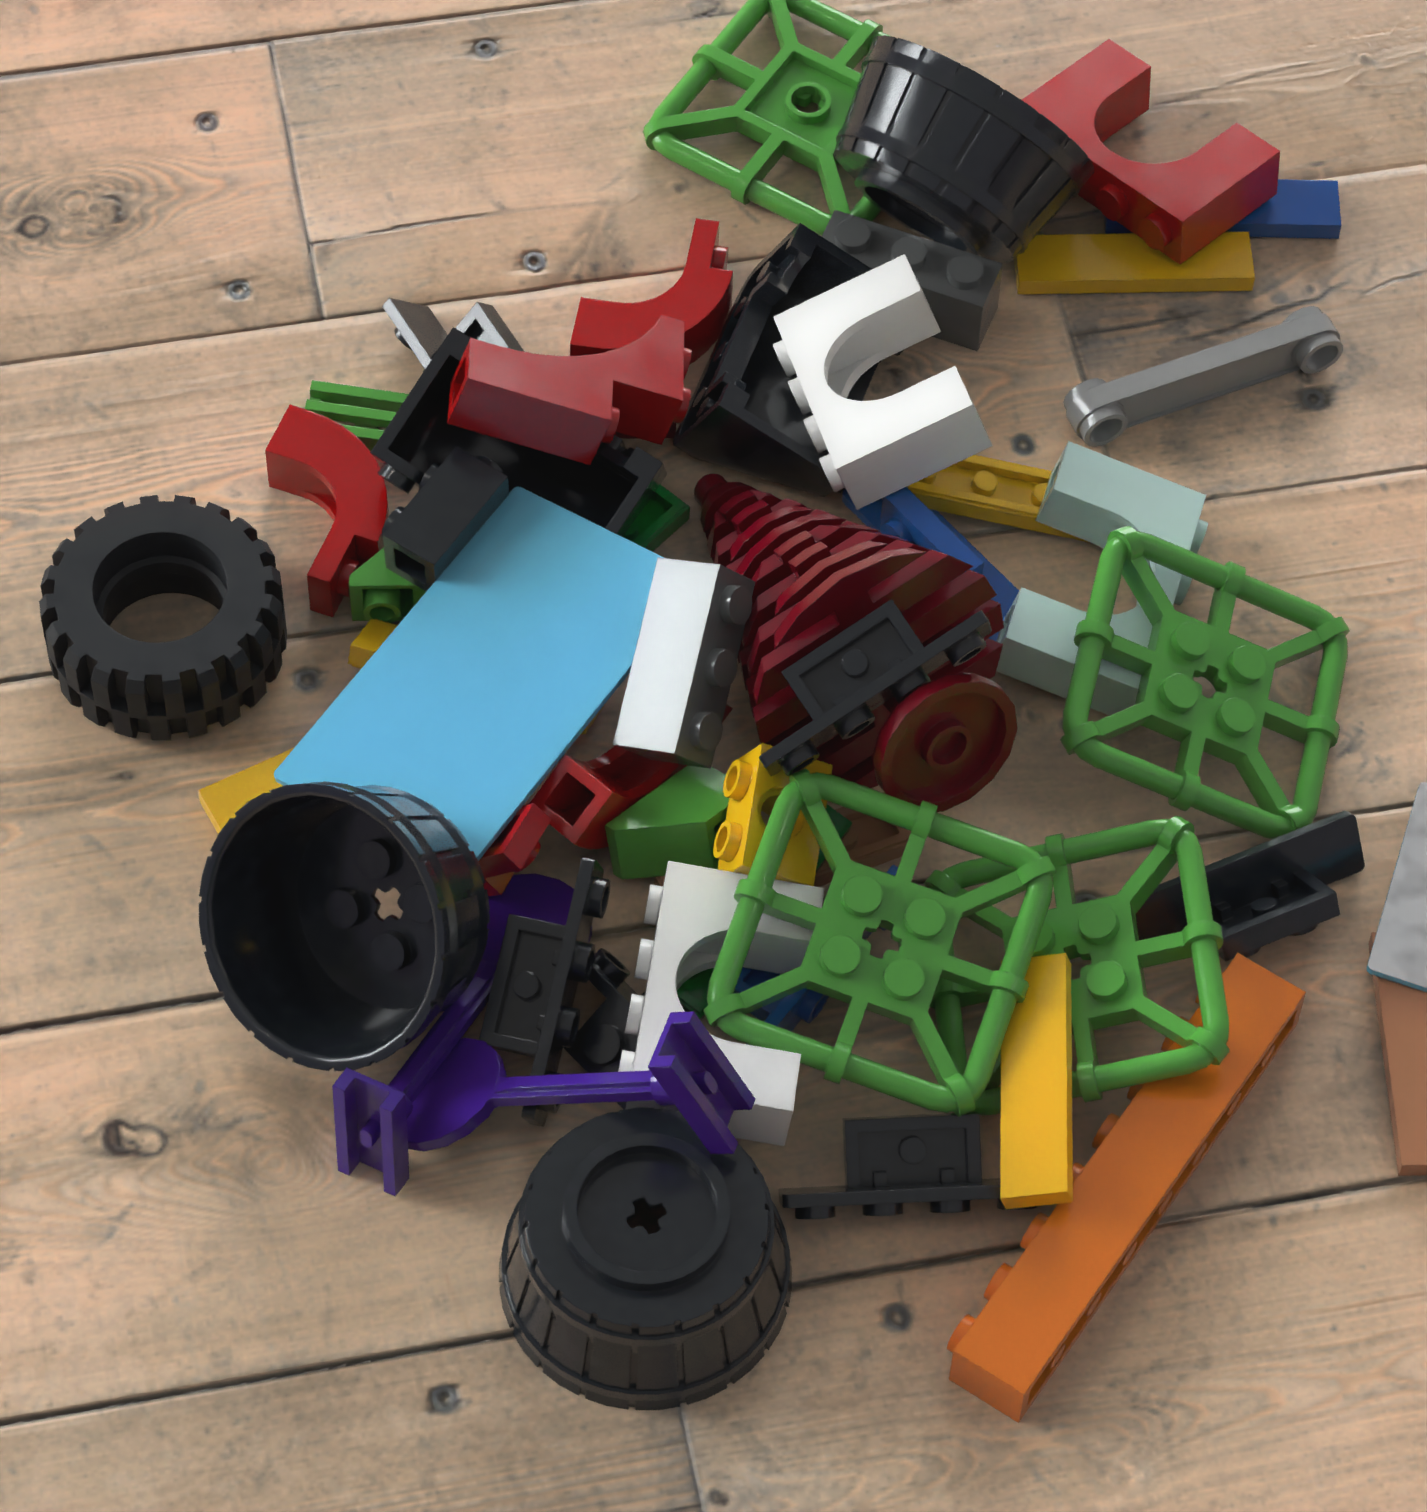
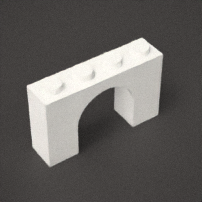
M905 254L773 317L782 337L781 341L773 344L774 350L787 377L794 374L798 376L788 381L789 387L802 414L804 415L811 411L813 413L812 416L803 420L818 453L825 450L829 452V454L819 458L821 466L834 492L846 488L857 510L993 446L956 366L886 398L871 401L847 399L855 382L873 365L941 332Z
M668 861L663 886L650 884L644 923L656 925L654 940L641 938L634 978L647 980L645 995L631 994L625 1028L626 1034L638 1036L635 1052L622 1050L618 1072L649 1070L648 1065L670 1013L685 1012L679 1001L677 990L692 976L704 970L714 968L738 904L733 895L739 880L747 879V874ZM775 879L772 888L777 893L822 908L825 888ZM763 913L743 967L783 974L801 966L813 931ZM710 1034L756 1098L752 1110H734L728 1124V1129L735 1138L784 1146L794 1109L801 1054L731 1042ZM655 1100L628 1101L625 1108L648 1107L679 1111L675 1105L662 1106L657 1104Z

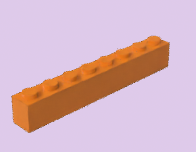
M1239 953L1235 955L1222 973L1229 1016V1038L1226 1044L1230 1051L1218 1066L1210 1064L1208 1067L1191 1074L1130 1086L1127 1093V1099L1131 1100L1130 1104L1120 1117L1110 1113L1104 1120L1093 1139L1092 1148L1096 1149L1090 1160L1085 1166L1078 1162L1073 1164V1202L1057 1204L1050 1216L1043 1212L1037 1214L1027 1228L1020 1243V1247L1025 1249V1251L1013 1267L1003 1263L998 1268L985 1290L984 1298L988 1300L985 1307L977 1318L969 1314L964 1316L950 1337L947 1350L952 1352L953 1355L949 1380L1018 1423L1298 1024L1306 992ZM1198 994L1195 999V1003L1199 1004ZM1200 1006L1190 1020L1180 1016V1018L1195 1027H1203ZM1165 1037L1161 1050L1165 1052L1184 1047Z

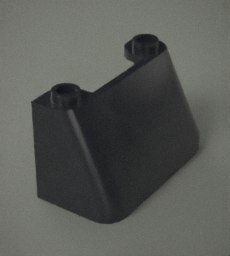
M800 223L754 268L742 286L692 395L687 413L682 423L679 424L673 439V445L693 458L825 497L832 492L833 489L819 461V458L829 454V452L825 450L818 453L803 420L812 416L813 413L811 411L804 415L802 414L789 387L788 381L798 376L794 374L787 377L774 350L773 344L781 341L782 337L773 317L872 270V268ZM902 350V351H900V352H898V353H895L894 355L898 356V355H900L904 350ZM881 361L860 376L851 388L847 399L863 401L875 370ZM843 488V489H841V490H839V491H837V492H838V493H841L845 488Z
M453 327L370 452L383 463L377 474L409 494L414 485L419 487L427 470L434 463L439 462L442 464L457 446L475 457L484 456L494 461L503 470L505 475L508 476L509 493L515 487H522L623 537L666 477L667 472L664 464L638 446L635 449L629 447L628 450L625 449L624 441L614 435L610 444L601 442L591 465H587L447 424L450 382L470 340V337Z

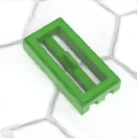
M312 380L310 400L307 399L305 409L332 420L354 423V426L341 425L357 436L372 451L385 431L379 430L378 427L387 428L409 394Z

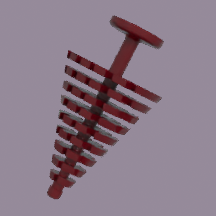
M710 473L697 481L694 488V498L702 507L700 521L703 532L706 534L707 547L713 564H720L755 581L752 595V611L745 624L737 659L741 665L742 678L745 689L748 692L750 708L755 719L760 744L765 743L775 746L813 721L781 671L892 599L924 647L982 610L990 622L992 631L983 637L987 645L981 652L956 667L952 665L950 660L927 674L931 681L918 686L900 703L892 697L874 709L872 713L876 717L875 720L856 735L842 740L840 735L836 734L816 747L820 753L816 760L833 765L831 775L868 788H874L879 785L885 794L918 806L921 805L922 800L938 805L936 812H944L971 799L990 783L1010 756L1018 727L1015 705L995 681L991 680L996 674L1003 644L991 640L989 637L1002 630L1004 623L1001 604L991 600L997 594L986 577L970 570L974 566L950 555L912 544L910 541L896 536L879 533L877 529L856 524L820 509L807 508L802 503L788 498L781 500L770 493L759 491L742 482H728L719 474Z

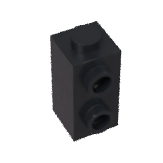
M456 446L442 464L439 462L434 463L427 470L420 482L418 493L405 508L402 506L397 507L386 520L381 534L384 544L386 568L427 591L509 495L508 476L491 459L484 456L475 457Z

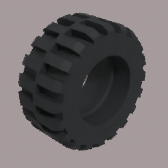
M158 495L144 496L139 498L140 504L125 507L122 501L104 509L105 517L96 521L91 516L74 529L75 540L71 541L68 538L63 540L52 555L53 565H50L44 571L40 585L43 598L39 601L53 676L59 680L61 692L71 705L76 707L82 706L84 716L99 726L105 727L109 721L112 722L117 734L137 738L138 732L150 733L151 740L171 741V734L188 732L189 738L207 734L208 725L219 722L224 727L241 717L240 707L243 704L249 708L255 706L267 693L266 682L270 683L277 678L283 664L281 653L286 649L287 627L280 571L276 569L275 556L267 542L257 538V530L239 517L230 521L229 510L214 503L208 502L204 508L196 505L195 498L175 495L174 501H159ZM162 593L192 595L209 602L219 610L216 616L199 631L185 638L170 642L151 643L138 641L123 636L110 627L117 615L129 605L145 597Z

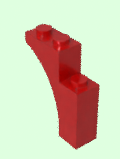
M661 315L656 324L636 341L615 350L582 356L535 354L470 338L450 382L447 424L587 465H591L601 442L610 444L615 432L662 445L672 423H682L691 397L690 388L684 387V379L691 360V349L684 347V321Z

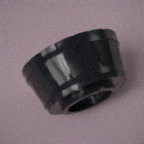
M886 35L873 38L870 50L862 62V73L845 122L836 136L837 145L834 150V156L838 163L855 179L854 184L856 188L887 215L928 240L1001 262H1011L1018 254L1024 253L1033 238L1071 198L1078 195L1083 185L1092 177L1095 171L1092 161L1075 141L1069 138L1053 122L1009 91L1004 90L981 74L938 52L911 41Z
M326 781L285 785L269 790L270 793H263L248 801L235 813V818L229 819L219 832L210 850L212 855L208 856L199 892V896L202 897L201 902H199V928L202 945H205L206 948L204 954L210 973L219 992H223L225 996L223 998L239 1022L248 1032L252 1031L255 1034L254 1037L263 1045L285 1059L290 1057L294 1063L326 1071L334 1068V1071H344L346 1067L356 1070L370 1066L374 1062L376 1064L407 1046L422 1034L438 1014L445 1011L458 1000L476 974L487 946L489 933L487 924L490 923L489 898L487 889H484L483 884L486 882L481 866L474 851L469 850V843L452 821L446 819L444 814L433 805L408 792L386 786L367 785L354 787L344 783ZM394 887L400 893L397 904L403 913L400 919L392 914L384 920L377 913L381 903L375 897L378 888L386 893Z
M636 1107L603 1114L581 1124L560 1138L542 1156L532 1171L522 1197L515 1206L506 1228L499 1261V1282H502L499 1290L507 1322L510 1328H514L513 1335L523 1352L537 1367L541 1366L543 1368L542 1372L558 1385L578 1396L581 1393L585 1395V1399L605 1406L622 1409L635 1407V1410H663L680 1407V1404L685 1402L689 1405L728 1388L727 1384L737 1382L764 1357V1350L770 1349L780 1333L787 1314L785 1307H789L792 1266L784 1224L775 1204L771 1200V1195L762 1173L747 1152L738 1144L734 1154H710L680 1111ZM645 1200L650 1208L662 1206L666 1211V1215L658 1219L660 1230L656 1233L648 1234L643 1226L631 1228L627 1220L635 1215L633 1204Z

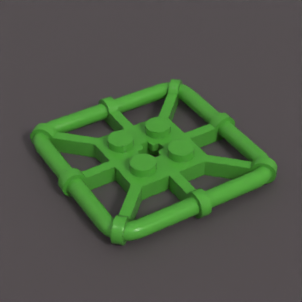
M748 0L710 45L704 44L693 55V66L655 109L652 117L643 129L647 147L658 151L667 159L730 190L731 198L745 205L752 201L797 225L803 224L821 236L834 210L873 222L881 212V209L870 202L864 195L850 211L836 167L838 161L834 156V150L837 145L836 136L845 122L861 73L853 69L868 54L873 38L890 35L883 33V26L870 19L861 22L818 0ZM789 12L848 40V42L834 59L798 43ZM767 14L772 20L781 50L767 67L761 70L732 54ZM722 78L746 90L734 106L683 113L710 80ZM811 102L817 103L818 111L812 113L802 112L795 105L806 107ZM739 132L762 144V146L744 168L740 170L682 140ZM784 155L818 172L830 214L762 180Z
M1124 526L1110 532L1108 541L1099 558L1085 620L1078 623L1074 636V643L1078 647L1063 710L1062 729L1065 735L1060 739L1068 755L1076 753L1080 759L1093 767L1169 798V805L1187 811L1192 807L1267 839H1274L1312 824L1317 814L1329 749L1336 745L1340 726L1335 719L1348 658L1346 635L1350 632L1343 618H1335L1331 613L1316 604L1245 575V567L1231 561L1227 562L1224 566L1152 534L1136 531L1131 526ZM1145 559L1214 588L1207 623L1174 609ZM1121 575H1123L1152 624L1148 648L1115 635L1113 628L1110 626ZM1236 598L1312 630L1270 649L1263 648L1229 633ZM1323 649L1310 716L1268 699L1274 669ZM1102 659L1141 675L1135 705L1098 721H1088ZM1201 676L1206 678L1214 686L1216 692L1210 698L1202 695V685L1194 681L1193 677L1199 678ZM1143 726L1181 743L1175 770L1172 772L1102 742L1136 727ZM1262 726L1304 744L1292 805L1289 803L1258 750ZM1203 752L1234 764L1260 808L1200 784L1201 779L1198 776Z
M806 768L789 776L790 783L783 788L774 803L747 879L739 880L733 895L738 904L709 980L706 998L708 1006L703 1010L710 1026H719L724 1033L749 1045L801 1054V1064L825 1072L823 1079L836 1084H840L842 1078L927 1110L944 1113L954 1112L958 1117L975 1110V1101L981 1097L989 1084L1015 1005L1025 1000L1029 988V983L1025 980V976L1052 898V876L1056 873L1049 856L1041 857L1037 851L1021 842L936 812L938 805L922 800L921 805L918 806L835 775L818 772L810 773ZM822 800L911 831L895 876L851 860ZM800 810H802L834 874L822 908L777 893L772 888ZM927 837L1016 869V871L956 898L911 882ZM1026 890L999 970L993 971L948 955L960 919ZM763 913L813 931L801 966L743 992L734 993ZM879 927L891 931V939L898 942L899 950L887 949L882 958L871 955V943L862 939L866 931L876 932ZM940 977L990 995L963 1075L958 1073L928 1013ZM804 988L849 1004L834 1047L746 1014ZM866 1010L910 1026L938 1084L851 1053Z
M1174 816L1170 819L1147 820L1065 839L1063 833L1045 837V844L1030 847L1037 851L1041 857L1049 856L1056 869V873L1052 876L1056 908L1049 909L1032 957L1066 953L1069 960L1081 957L1082 960H1091L1090 965H1085L1081 968V977L1071 980L1072 1035H1074L1077 1056L1076 1070L1072 1071V1099L1082 1097L1085 1103L1101 1100L1103 1092L1191 1074L1208 1067L1210 1064L1218 1066L1230 1052L1226 1045L1229 1038V1016L1218 949L1223 945L1222 929L1219 923L1213 921L1203 852L1197 836L1194 834V825L1180 816ZM1156 845L1117 895L1076 903L1071 864ZM982 857L958 863L946 868L942 872L934 870L924 882V885L927 888L956 898L968 892L963 888L992 882L1016 871V869ZM1178 862L1187 926L1181 932L1139 940L1135 914ZM993 906L967 916L970 920L1002 938L1006 951L1017 917H1010ZM952 941L948 955L955 957ZM1192 958L1203 1027L1193 1026L1148 999L1143 968ZM940 977L930 1007L935 1009L937 1031L958 1073L963 1075L967 1065L961 1007L988 1002L990 995ZM1141 1021L1184 1047L1099 1065L1094 1030ZM1001 1049L989 1084L981 1097L975 1101V1110L971 1112H977L979 1115L1001 1114Z

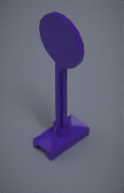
M536 873L517 874L512 876L501 895L488 896L490 905V923L487 924V929H489L488 940L476 974L458 1000L442 1013L389 1085L347 1067L333 1084L338 1171L350 1176L359 1162L383 1172L384 1192L395 1197L409 1179L407 1118L413 1111L412 1103L488 1003L509 914L566 926L574 888L560 879ZM592 926L589 934L588 943L590 942V939L592 937Z
M694 1011L670 1013L647 1071L507 1077L503 1059L491 1046L482 1040L462 1038L412 1103L413 1111L407 1118L408 1149L424 1152L447 1147L473 1132L497 1107L655 1100L657 1104L662 1106L675 1105L710 1154H734L738 1141L728 1129V1124L734 1110H752L756 1098Z

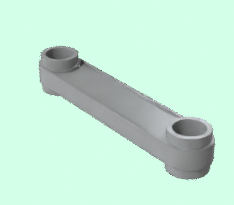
M1315 306L1303 307L1289 315L1282 324L1107 383L1103 379L1098 378L1086 380L1072 388L1065 396L1063 403L1066 409V416L1077 436L1083 439L1088 446H1102L1115 440L1126 428L1300 369L1304 373L1309 374L1320 372L1330 367L1339 359L1343 352V344L1340 341L1339 332L1326 314Z

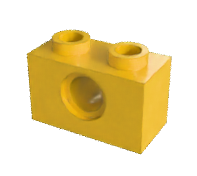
M761 743L739 759L734 760L726 773L723 785L724 796L729 798L726 819L719 827L713 845V855L719 859L717 867L719 870L749 874L766 828L761 811L770 816L776 799L783 788L790 783L789 776H786L783 770L774 776H770L760 761L759 756L773 746ZM815 760L806 769L810 773L818 772L831 775L833 765ZM822 800V803L826 809L827 801ZM802 810L799 812L775 879L814 886L820 846Z

